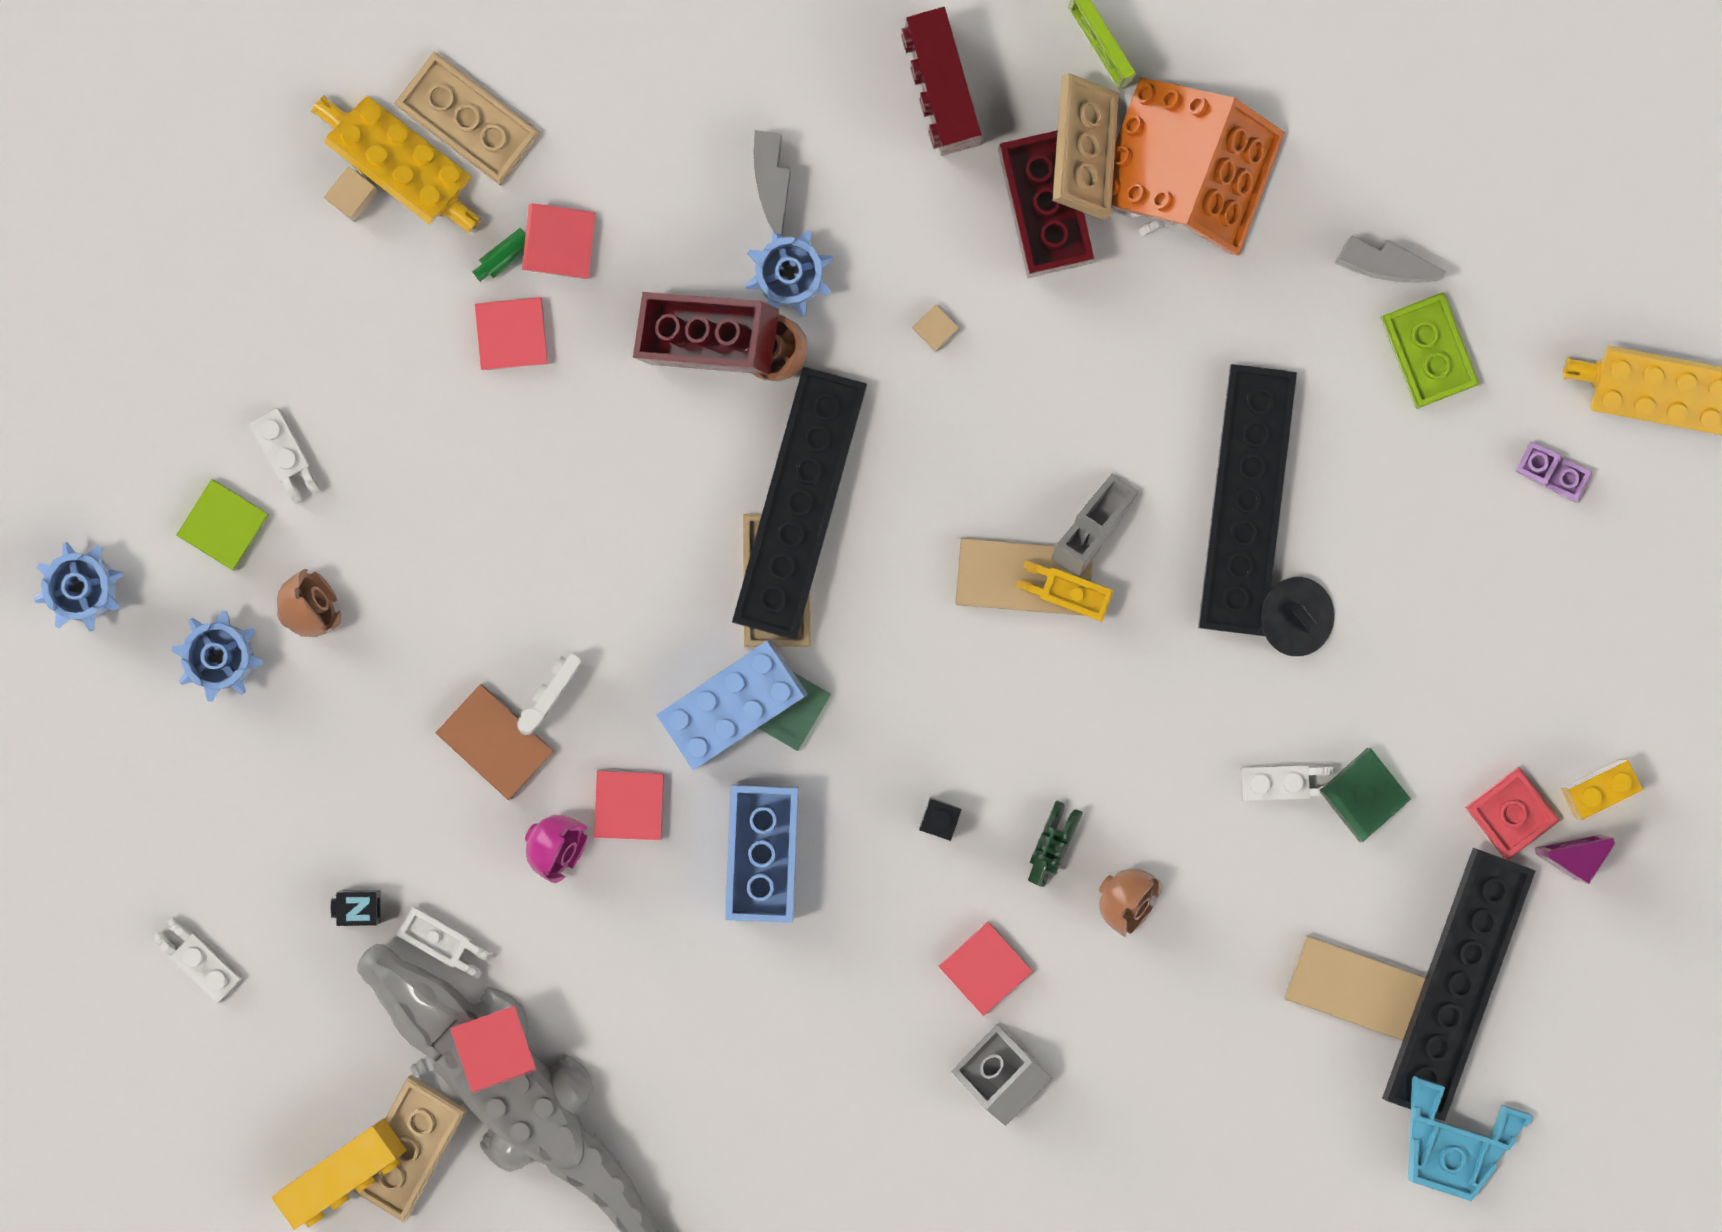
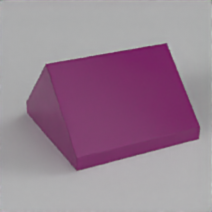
M1599 834L1537 847L1535 852L1537 856L1574 880L1589 884L1615 845L1613 837Z

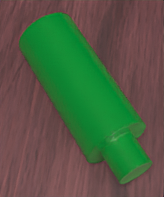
M521 227L479 259L481 265L473 270L472 273L480 282L489 275L494 279L524 255L526 234Z

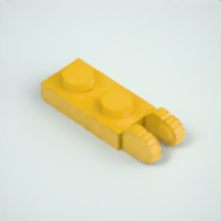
M1025 560L1023 568L1026 571L1046 576L1047 579L1043 589L1025 580H1018L1016 588L1038 595L1041 600L1097 621H1103L1114 590L1053 567L1048 569Z

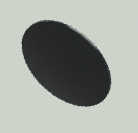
M1291 577L1277 583L1266 595L1261 608V626L1267 641L1280 653L1295 657L1309 655L1322 647L1331 634L1334 625V608L1330 596L1319 583L1305 577Z

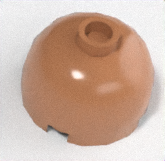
M778 314L770 375L753 374L754 376L763 380L783 381L794 376L802 368L807 358L808 344L805 333L797 323Z
M303 569L281 586L277 596V616L280 623L292 632L302 637H318L335 629L340 624L341 610L335 613L332 602H336L337 598L328 582L317 572L308 574V569Z
M1126 869L1120 871L1114 877L1111 875L1107 876L1099 888V892L1102 893L1099 906L1103 919L1123 937H1126V931L1132 934L1151 912L1153 907L1149 905L1152 895L1157 898L1159 897L1162 882L1153 875L1139 869Z

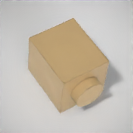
M348 166L324 198L355 222L379 191L372 185L374 181L361 171L357 170L355 172Z

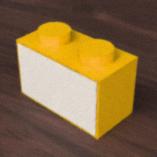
M1622 759L1560 788L1574 817L1581 820L1643 791L1629 761Z

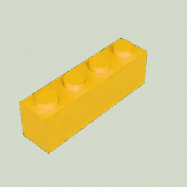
M382 1118L286 1185L271 1198L293 1230L304 1223L309 1228L324 1217L321 1211L328 1206L334 1211L350 1199L347 1193L356 1188L358 1193L374 1183L375 1180L372 1177L374 1174L381 1170L386 1175L400 1165L398 1157L407 1150L387 1121Z

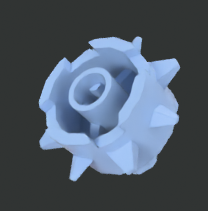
M772 230V242L767 244L763 251L749 249L747 253L756 263V276L745 284L746 289H761L763 295L768 299V304L776 308L780 306L794 307L800 316H805L806 302L810 301L815 294L829 295L831 292L829 287L822 281V269L833 261V257L831 255L817 254L811 246L812 232L808 230L798 239L794 237L784 238L782 234H774ZM786 265H790L791 269H798L799 273L794 274L795 278L792 280L780 276V273L784 272L783 267Z
M66 542L63 543L62 556L53 560L51 565L38 564L37 569L43 574L44 579L42 578L41 582L42 592L34 600L35 603H46L48 608L56 612L55 627L61 628L70 619L82 620L88 630L93 631L97 616L105 613L107 609L119 610L120 605L115 600V581L123 576V572L111 570L102 560L103 547L97 545L88 554L75 553L69 543ZM77 579L84 582L82 593L74 592L73 586L78 585Z
M223 610L215 623L203 625L196 619L191 618L189 623L192 632L185 638V644L172 646V652L182 657L181 664L185 671L179 680L180 684L194 682L196 685L203 686L207 701L210 702L214 701L220 689L233 688L243 695L246 692L243 680L249 675L251 668L263 666V660L254 656V649L250 642L256 630L252 627L241 631L239 628L232 626L228 611ZM214 649L223 651L222 663L212 661L211 658L215 656L213 653Z

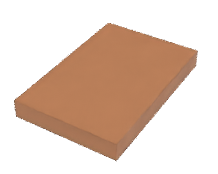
M482 684L469 695L435 732L507 800H510L554 752L534 732L533 735L530 734L529 736L521 735V732L517 729L518 717Z

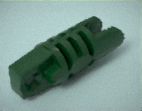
M1058 800L1051 810L1029 862L1033 864L1028 881L1040 887H1045L1051 873L1057 874L1083 814L1082 811L1074 809L1070 813L1063 831L1057 829L1065 808V804Z

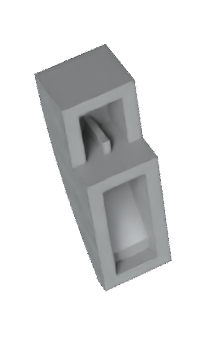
M755 130L753 153L759 198L771 230H773L774 234L781 235L783 234L791 171L789 168L778 167L782 135Z
M1354 236L1347 239L1335 263L1354 272L1394 282L1421 283L1439 281L1446 273L1443 269L1389 240L1385 241L1380 250Z
M1111 474L1076 516L1074 524L1056 544L1051 559L1079 577L1115 530L1137 497L1139 490Z

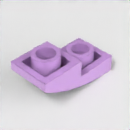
M1530 442L1516 470L1517 473L1576 503H1578L1592 475V471L1562 458L1560 454L1534 442Z

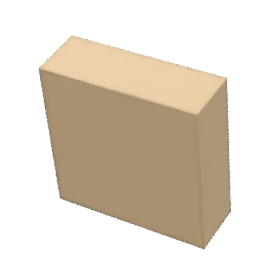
M935 305L912 329L936 352L959 327Z

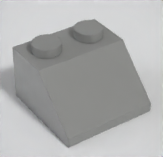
M998 1024L951 1071L979 1103L1005 1126L1052 1079Z

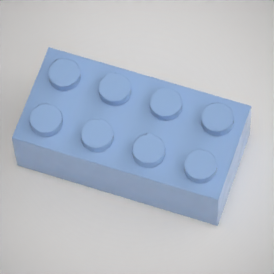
M770 639L658 713L657 717L694 771L808 695V693L772 639Z
M731 785L725 920L793 922L799 787Z

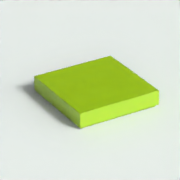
M211 479L176 536L234 571L269 514Z

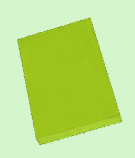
M1070 0L1068 7L1118 89L1122 90L1130 85L1135 71L1091 0Z
M1444 292L1380 317L1416 409L1480 385Z

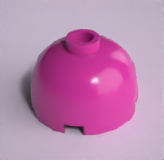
M552 815L542 819L538 824H533L525 835V841H527L526 858L532 870L552 883L556 884L562 881L566 876L561 873L567 866L573 869L583 853L588 836L582 833V831L587 829V826L564 815Z

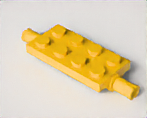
M325 95L320 98L321 101L318 100L315 103L311 112L334 128L326 136L324 143L430 225L437 216H442L443 218L447 216L464 229L467 234L472 232V228H476L482 217L476 215L458 201L460 198L458 195L470 182L472 176L367 95L351 112L347 113L327 99Z
M1609 345L1606 347L1602 360H1597L1596 363L1566 358L1565 364L1567 366L1563 368V378L1589 382L1594 387L1590 403L1591 411L1722 435V367Z

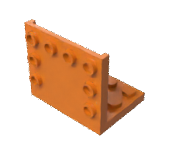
M1140 77L1115 144L1111 208L1185 226L1225 252L1239 256L1285 132L1234 97Z

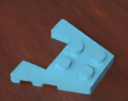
M1413 1076L1408 1179L1413 1183L1472 1201L1497 1168L1495 1165L1506 1149L1510 1150L1517 1141L1515 1137L1523 1126L1527 1127L1533 1116L1529 1113L1501 1105L1490 1137L1434 1119L1445 1087Z

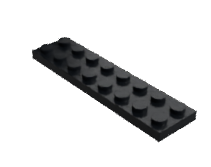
M1230 364L1199 613V629L1265 636L1261 626V608L1266 595L1271 590L1297 372Z
M803 366L732 623L797 641L867 383Z
M1472 848L1382 1099L1411 1109L1413 1076L1445 1087L1434 1118L1442 1121L1446 1120L1536 870Z

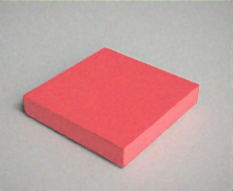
M535 203L529 204L522 270L588 279L595 212Z
M541 297L475 304L482 371L548 364Z
M1520 767L1514 769L1465 807L1501 856L1506 860H1509L1560 821Z
M597 771L594 838L661 840L664 773Z
M986 922L939 965V968L983 1016L1033 972L989 922Z
M515 1006L450 1028L472 1093L537 1071Z

